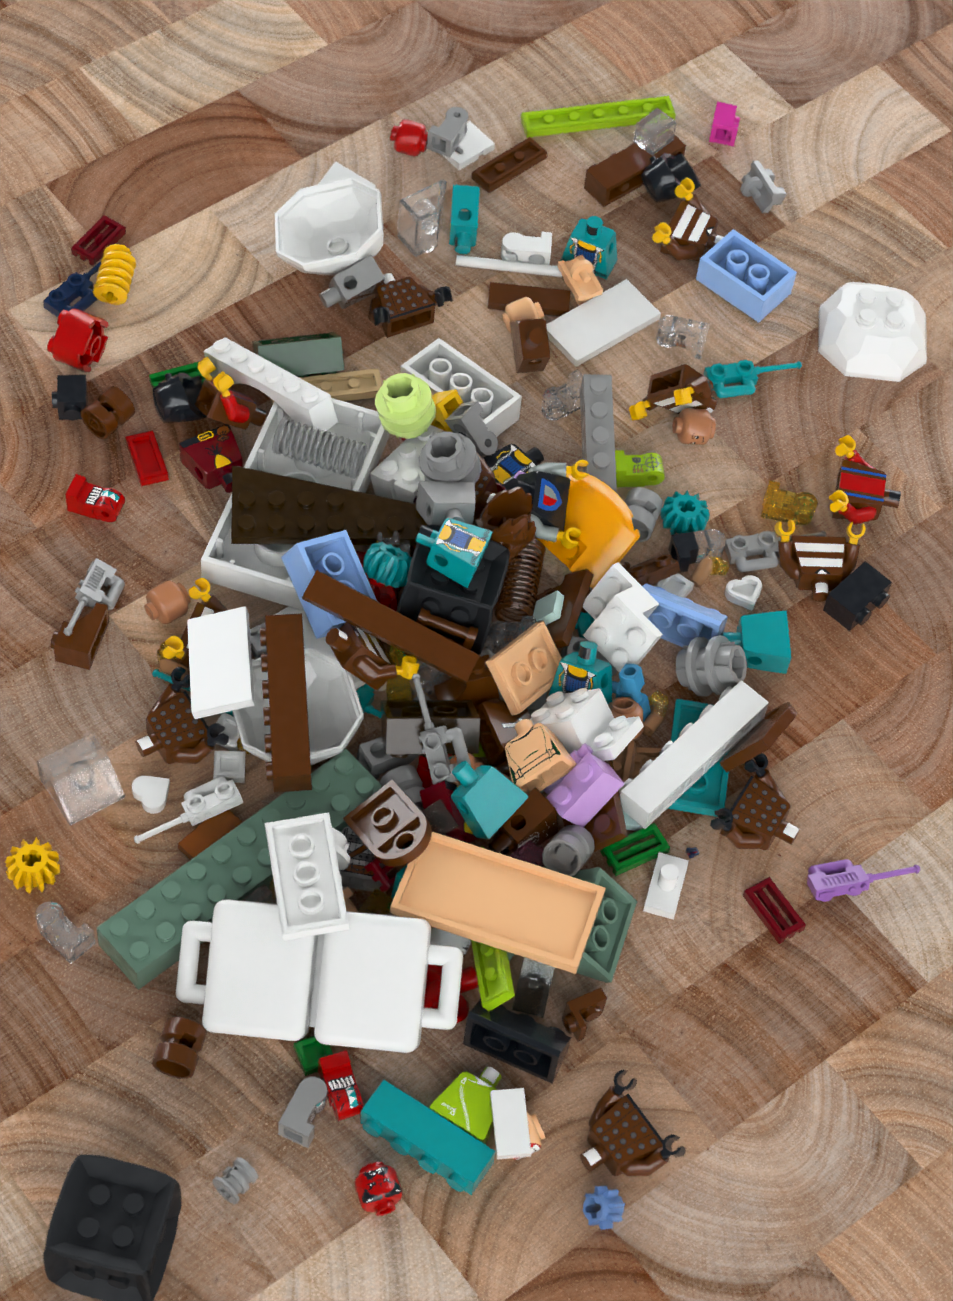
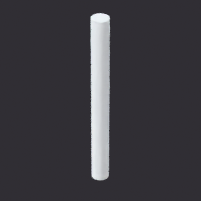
M457 255L456 266L562 277L558 266Z

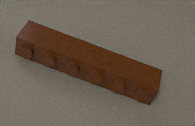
M302 613L265 615L266 628H260V644L267 647V654H261L262 672H268V680H262L263 699H269V707H263L264 726H270L271 734H265V752L272 753V761L266 762L267 781L273 780L274 792L312 790Z

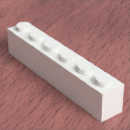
M742 680L733 688L731 686L727 687L714 706L709 704L701 712L699 720L694 724L688 723L674 743L672 741L667 742L654 761L649 759L641 767L637 777L634 779L629 778L624 782L625 784L619 789L622 810L646 829L764 719L769 702Z

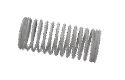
M285 417L280 421L276 429L272 450L273 453L279 455L283 453L285 457L289 455L291 459L295 457L297 461L301 459L303 463L306 461L310 465L314 463L316 467L320 465L322 469L326 467L328 471L332 469L334 473L338 471L340 475L344 473L345 476L355 479L362 469L367 445L366 443L359 442L356 446L355 440L350 444L349 438H346L344 441V437L340 436L338 439L337 434H334L331 439V432H328L325 436V430H322L319 434L318 428L313 432L312 426L307 429L306 424H303L301 427L300 422H297L295 425L294 420L290 421V419ZM283 427H284V432H283V435H282V439H281V441H280L281 432H282ZM297 427H298L295 440H294V442H293V444H292L295 431H296V429H297ZM303 429H304L303 436H302L301 442H300V444H299V440H300L302 431H303ZM309 432H310V435H309V438H308V441H307V444H306V447H305L306 439H307V436H308V434H309ZM315 434H316L315 441H314V444H313V446H312V442H313L314 436H315ZM321 436H322V440H321L319 449H318V451H317V448H318V445H319V442H320V439H321ZM289 445L288 453L285 454V450ZM295 447V454L291 456V452ZM301 449V456L298 458L297 454ZM307 451V458L304 460L303 456ZM314 451L313 460L310 462V457ZM320 453L319 462L316 464V459ZM325 456H326L325 464H324V466H322V461L324 460V458H325ZM332 458V465L328 468V463ZM338 458H339L338 467H337V469L335 470V469H334V466H335V464H336V462H337V460H338ZM344 460H345L344 469H343V471L341 472L340 469H341V466H342V464H343V462H344Z

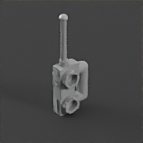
M764 531L760 534L757 533L749 536L737 535L733 538L725 539L724 548L729 563H736L737 569L740 572L774 568L779 564L778 541H781V537H776L775 532ZM821 531L799 536H826V532ZM762 554L764 557L751 560L746 559V557Z
M98 558L91 562L84 580L81 579L79 582L80 588L77 587L75 590L77 593L75 599L78 600L79 604L67 628L64 629L65 635L70 636L73 633L72 630L84 606L94 608L97 602L108 605V610H112L115 607L125 586L124 580L114 575L117 569ZM102 585L111 586L107 596L104 595V591L100 590Z
M414 674L412 680H414L425 721V731L420 732L419 740L423 743L424 748H422V752L426 754L432 782L435 785L444 780L450 783L458 781L452 774L453 769L463 761H467L471 766L462 730L457 727L447 730L446 726L434 728L421 686V676ZM452 742L457 759L455 764H450L445 746L446 743Z

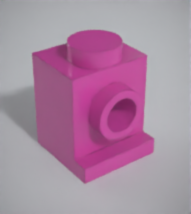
M717 102L709 142L729 146L735 145L740 117L735 116L737 105Z

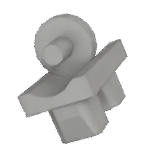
M753 161L750 171L742 178L743 184L740 191L745 197L752 196L762 213H769L773 205H781L786 197V192L783 187H776L774 185L775 175L771 169H764L760 161Z

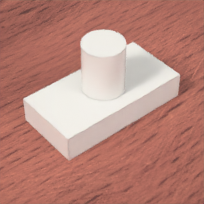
M658 853L643 909L644 912L674 919L689 860Z

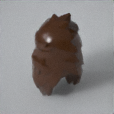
M515 487L508 491L502 490L487 503L481 512L480 518L475 520V526L493 532L490 540L509 549V563L535 539V522H530L532 510L531 494H525L522 487Z

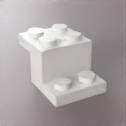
M617 562L609 568L584 601L583 608L595 621L583 636L588 641L598 645L597 650L618 672L622 670L625 664L638 665L663 635L648 620V617L657 608L659 603Z
M581 688L572 693L565 694L561 691L553 693L547 697V702L540 709L531 714L532 718L530 719L533 725L542 723L558 737L569 754L573 750L578 751L586 743L594 751L592 755L603 761L615 760L644 727L639 716L630 718L619 716L614 718L600 688L592 690Z

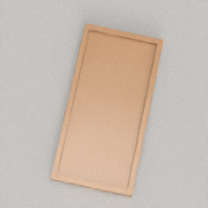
M432 832L431 840L425 851L418 858L408 863L390 906V913L400 917L424 919L431 927L576 974L606 888Z

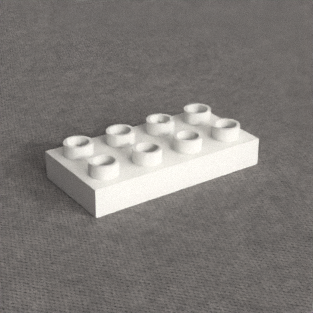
M332 398L338 423L326 430L325 436L328 432H331V439L334 434H337L338 439L340 436L344 437V441L346 438H349L350 444L355 440L356 446L359 442L366 443L367 445L362 469L359 475L353 479L350 476H345L344 473L340 475L338 471L334 473L332 469L328 471L326 467L322 469L320 465L316 467L314 463L310 465L307 461L303 463L301 459L297 461L295 457L291 459L289 455L285 457L283 453L280 455L273 453V439L280 421L285 417L290 419V421L292 420L274 402L244 468L365 493L371 481L370 472L377 467L390 433L383 428L378 411ZM283 427V430H282V432H281L280 441H281V439H282V435H283V432H284V427ZM297 427V429H296V431H295L292 444H293V442H294V440H295L298 427ZM304 430L302 431V434H301V437H300V440H299V444H300V442H301V439H302ZM308 434V436H307L306 443H305V447H306V444H307V441H308V438H309V435H310V434ZM321 436V439H320V442H319L317 451H318V449H319V446H320V443H321V440H322V436ZM289 445L285 450V454L288 453ZM295 447L291 452V456L295 454ZM301 449L297 454L298 458L301 456ZM307 451L303 456L304 460L307 458ZM314 451L310 457V462L313 460ZM320 453L316 459V464L319 462ZM325 456L324 460L322 461V466H324V464H325L326 456ZM332 458L328 463V468L332 465ZM338 458V460H337V462H336V464H335V466H334V469H335V470H336L337 467H338L339 458ZM345 460L341 466V472L344 469ZM231 494L201 558V578L213 584L304 611L281 558L294 545L231 544Z

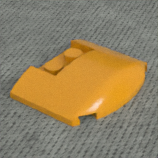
M566 474V477L570 478L564 531L562 532L565 533L571 527L578 528L581 531V535L576 538L569 536V538L579 543L576 547L567 549L560 540L552 542L539 538L536 539L564 563L572 573L588 569L593 574L590 587L594 589L609 568L623 559L640 538V533L638 529L634 530L632 517L634 516L620 495L610 486L590 474L582 480H576L571 474Z

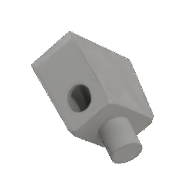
M419 481L416 510L427 525L442 526L447 518L473 525L476 503L474 482Z

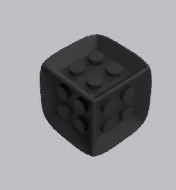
M426 525L438 532L441 528V525ZM490 540L485 554L468 588L428 566L426 560L431 548L417 542L409 568L407 585L402 592L396 612L416 622L420 609L423 607L430 610V614L468 628L470 625L479 628L470 651L481 655L490 629L493 608L497 603L506 576L510 557L509 549ZM425 625V627L440 635L462 643L464 641L463 638Z
M77 1155L63 1183L47 1233L43 1262L48 1279L63 1289L103 1301H153L160 1287L176 1236L178 1216L182 1205L181 1189L178 1181L165 1173L141 1165L99 1155Z

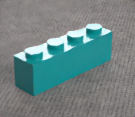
M386 1080L381 1082L361 1110L360 1123L368 1134L376 1138L381 1136L390 1142L391 1147L396 1152L404 1156L408 1154L418 1160V1164L425 1171L431 1174L438 1173L446 1179L450 1187L458 1192L465 1191L472 1195L494 1163L495 1150Z

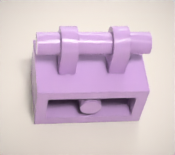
M586 743L578 751L573 750L570 754L576 762V766L568 774L543 789L548 794L546 798L556 808V811L562 818L583 828L625 784L608 763L592 755L594 751Z

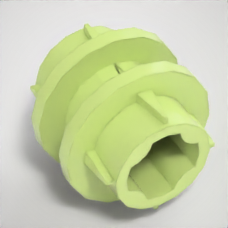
M398 373L383 380V385L375 397V406L383 428L390 434L396 435L397 438L411 439L422 435L424 432H428L427 428L435 418L436 406L432 399L429 385L421 378L415 377L414 374Z

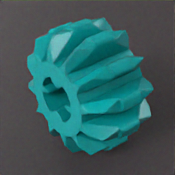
M687 490L684 495L675 491L672 497H667L663 508H661L660 516L663 520V528L670 529L671 536L676 533L693 532L694 536H696L698 532L703 533V530H705L710 513L707 509V501L700 500L699 493L691 496Z
M383 542L373 543L364 556L363 569L368 577L375 579L377 583L380 582L385 586L390 585L394 588L404 587L408 581L412 557L407 552H403L400 548H396L391 544L386 545Z

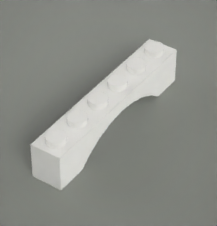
M226 337L216 341L212 346L203 351L205 357H208L217 368L210 373L212 378L224 371L225 374L232 378L234 384H247L260 390L276 402L294 420L295 424L300 422L301 427L303 424H306L307 429L312 426L313 432L318 428L320 434L322 430L326 431L338 423L330 394Z

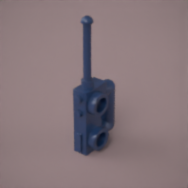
M101 261L83 275L78 272L71 274L68 280L64 281L57 289L52 290L49 296L43 300L44 308L58 317L63 309L69 311L76 308L85 311L97 301V298L93 294V283L89 280L99 270ZM82 297L75 305L70 306L76 298Z

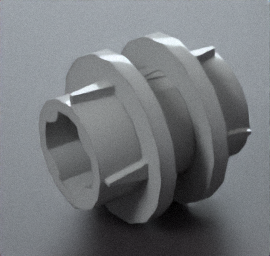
M444 431L432 437L430 436L419 456V465L424 474L425 481L474 482L475 484L482 470L475 445L468 437L460 433Z
M713 636L710 640L705 637H695L690 641L689 645L683 646V649L678 652L676 657V674L680 684L683 687H688V690H692L697 696H709L712 692L716 695H721L727 687L731 686L733 688L741 680L744 681L746 677L747 661L742 647L735 645V642H730L725 636Z

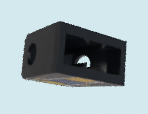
M509 444L495 451L494 454L483 457L495 475V482L500 483L505 488L508 481L513 479L518 471L527 473L531 467L539 465L544 461L543 454L538 448L533 447L524 453L515 444Z

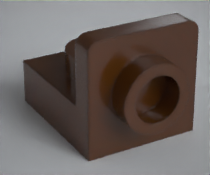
M601 987L566 1003L562 1021L569 1034L573 1033L577 1041H581L585 1037L587 1026L584 1020L586 1022L598 1018L604 1010L607 997Z

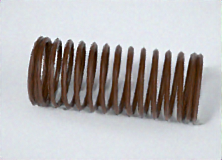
M537 539L531 541L537 545L531 543L528 545L538 548L541 554L533 549L524 548L523 550L534 552L538 556L519 553L514 557L516 559L512 561L514 565L508 564L510 565L507 568L508 572H506L508 577L505 576L495 611L496 619L506 626L516 625V628H522L532 623L546 551L545 546ZM515 561H522V562H526V563H532V564H535V565H534V566H530V565H526V564H519V563H517V562H515ZM514 566H520V567H524V568H531V569H533L534 571H528V570H523V569H517V568L514 567ZM514 572L529 573L533 576L520 575ZM513 577H520V578L529 579V580H532V581H531V582H526V581H522V580H516V579H514ZM512 582H518V583H521V584H527V585H530L531 587H524V586L515 585V584H513ZM511 588L525 589L530 592L515 591ZM510 593L526 595L528 598L513 596ZM514 598H515V599H518V600H524V601H526V602H528V603L515 602V601H511L510 599H514ZM505 608H510V609H514V610H517V611H525L526 613H525V614H517V613L510 612V611L506 610ZM503 609L505 612L515 616L529 615V617L526 619H514L506 616L500 610ZM499 613H500L503 617H505V618H507V619H509V620L518 621V622H523V623L508 622V621L502 619V618L499 616Z

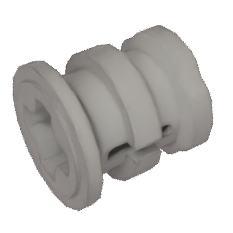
M240 1157L233 1162V1167H227L223 1171L222 1178L215 1177L212 1181L221 1196L232 1204H237L240 1200L238 1195L240 1193L244 1194L249 1189V1183H254L259 1178L255 1169Z

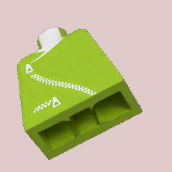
M489 1066L484 1068L478 1078L467 1071H463L437 1097L429 1109L486 1145L493 1128L490 1091L497 1090L496 1086L502 1079V1076L497 1070Z

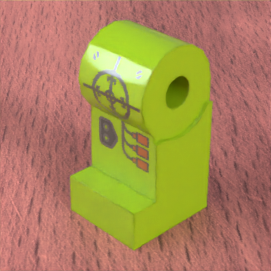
M615 450L617 488L645 487L657 485L664 481L663 461L659 454L651 452L643 455H625L624 450Z

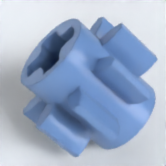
M595 1186V1193L585 1194L586 1199L582 1211L589 1220L590 1226L599 1225L600 1229H612L613 1222L623 1220L621 1216L624 1212L625 1203L618 1195V1189L608 1190L607 1186Z

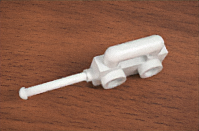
M221 776L187 791L184 794L185 801L181 803L185 813L139 836L135 835L134 842L140 844L141 841L182 822L190 821L191 825L194 826L244 803L233 779L227 781L225 777Z

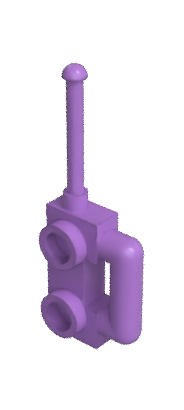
M849 859L811 866L808 870L807 885L816 900L827 902L834 896L844 894L850 896L860 895L862 891L869 890V884L874 880L910 873L918 874L920 867L914 865L913 867L883 873L866 874L861 864L854 866Z

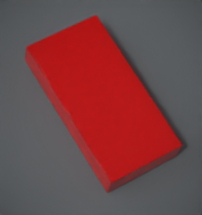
M153 430L126 436V445L140 486L169 480Z

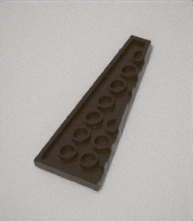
M233 466L231 544L295 545L299 542L346 530L353 545H372L373 543L383 542L386 545L416 546L417 542L415 541L421 526L427 525L416 510V504Z

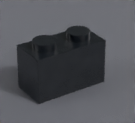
M865 561L828 594L823 611L848 631H851L857 624L863 625L870 618L872 611L876 607L880 609L887 603L890 598L888 592L892 582Z

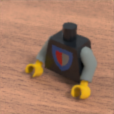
M579 460L572 466H566V463H542L531 467L527 473L519 474L516 478L508 481L506 485L507 491L515 487H522L525 494L530 493L532 496L530 522H535V538L552 542L560 540L567 549H572L579 543L569 538V536L576 538L581 535V531L578 528L571 527L565 533L562 532L564 531L570 478H567L566 474H571L576 480H582L589 474H581L577 470V466L584 467L589 464L586 460Z

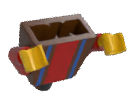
M208 357L202 359L198 363L197 368L205 380L194 405L208 418L246 430L250 423L259 427L262 426L266 417V411L256 408L257 404L247 395L230 389L234 381L224 371L212 378L210 373L217 368Z
M846 435L838 440L840 445L836 446L835 453L838 456L845 455V459L842 460L837 476L836 491L829 496V499L833 501L830 504V510L833 512L832 518L847 519L853 522L854 525L870 520H877L882 506L898 508L901 492L885 489L887 476L885 472L874 468L854 450L856 444L851 436Z

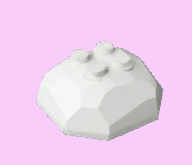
M353 177L299 189L275 213L277 256L303 273L337 275L370 255L374 257L383 246V217L380 190Z
M846 283L821 304L819 308L818 352L844 376L900 382L926 364V314L918 301L907 291L877 284Z
M311 646L304 647L310 762L311 765H314L343 752L360 727L364 714L350 672L340 665L337 658ZM260 657L252 659L255 706L233 710L232 712L243 748L256 757L270 762L272 761V753L265 752V734H271L270 726H264L263 707H269V699H263L262 680H268V672H262Z

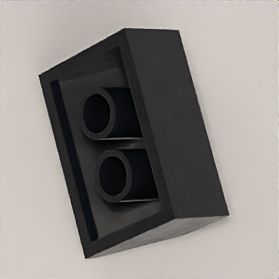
M480 999L467 1016L463 1044L553 1084L568 1052L571 1037L566 1036L559 1028L546 1027L537 1023L527 1014H516L509 1011L502 1004L489 1012L482 1007Z

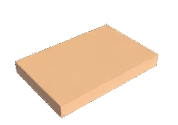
M540 621L533 624L486 661L512 716L520 714L551 688L562 658L545 622Z

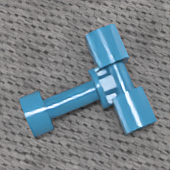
M625 664L618 674L620 681H612V693L616 694V698L628 697L640 704L643 708L644 722L651 709L648 696L641 693V688L645 684L642 669L636 664Z

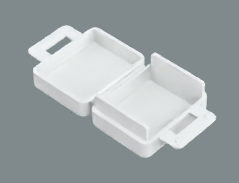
M229 899L221 900L214 907L212 922L188 921L182 928L176 997L184 1003L203 1004L202 1024L207 1031L212 1033L297 1041L307 1035L309 1027H315V1038L321 1044L409 1053L418 1048L421 1041L422 1027L450 1030L455 1027L458 1015L463 954L457 947L430 945L431 926L424 919L347 911L348 930L283 941L277 904ZM201 941L210 942L206 985L196 984ZM428 964L442 966L438 1009L424 1007Z

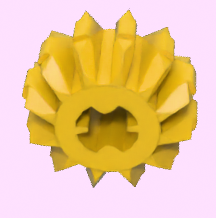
M36 837L32 844H28L23 839L21 842L22 848L12 846L10 850L11 856L6 857L5 860L6 874L9 880H13L14 887L17 890L25 886L26 892L30 894L33 887H38L43 892L45 889L44 883L54 885V875L60 873L59 855L56 851H52V846L49 842L40 846V840Z

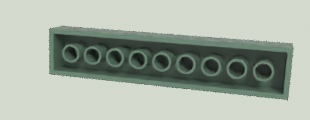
M344 749L342 753L337 754L311 773L312 790L284 792L97 927L99 946L138 990L179 961L182 928L186 922H212L214 907L221 900L259 902L275 890L265 823L329 812L332 828L342 833L343 828L349 827L343 818L383 786L347 749Z

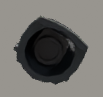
M665 153L657 159L655 156H652L650 158L651 163L645 167L644 172L641 174L648 194L657 203L677 198L675 188L685 178H690L694 182L695 189L701 186L695 171L682 153L677 156Z
M171 373L165 374L166 380L159 382L158 386L152 389L154 406L163 423L189 422L207 417L194 405L203 385L200 376L191 377L186 373L172 376Z

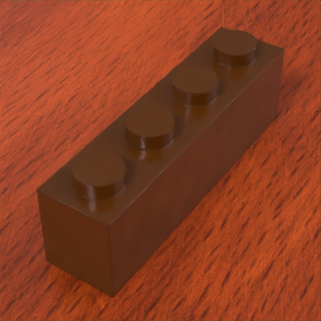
M667 127L654 131L646 138L630 144L624 150L613 153L604 161L590 166L586 170L584 189L605 207L644 185L641 174L644 172L645 167L651 163L650 158L652 156H655L657 159L665 153L674 156L681 153L684 155L686 145Z

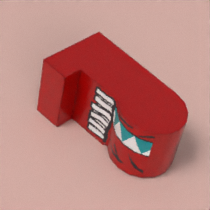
M75 474L65 493L67 511L105 522H115L126 501L119 491L88 483L86 477Z
M345 1050L319 1058L318 1073L320 1079L327 1086V1099L330 1106H332L337 1121L360 1115L364 1106L351 1068L348 1051Z

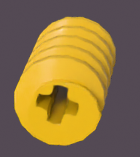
M112 244L107 246L103 252L93 290L94 296L102 302L121 305L127 301V294L130 291L134 269L136 268V260L132 256L130 249L125 245Z

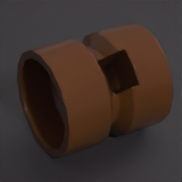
M111 386L99 395L98 401H92L81 411V418L92 434L100 439H106L118 429V425H123L134 416L135 408L130 398L121 389Z
M167 1018L160 1036L163 1043H159L152 1060L153 1067L171 1077L191 1078L194 1075L199 1059L197 1053L202 1050L207 1034L206 1029L199 1023L187 1018Z

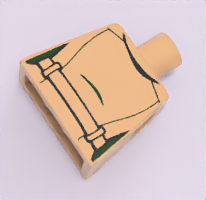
M530 719L521 720L515 725L518 736L509 741L505 746L512 782L526 794L535 787L542 791L568 774L576 766V762L558 737L542 723L533 725Z

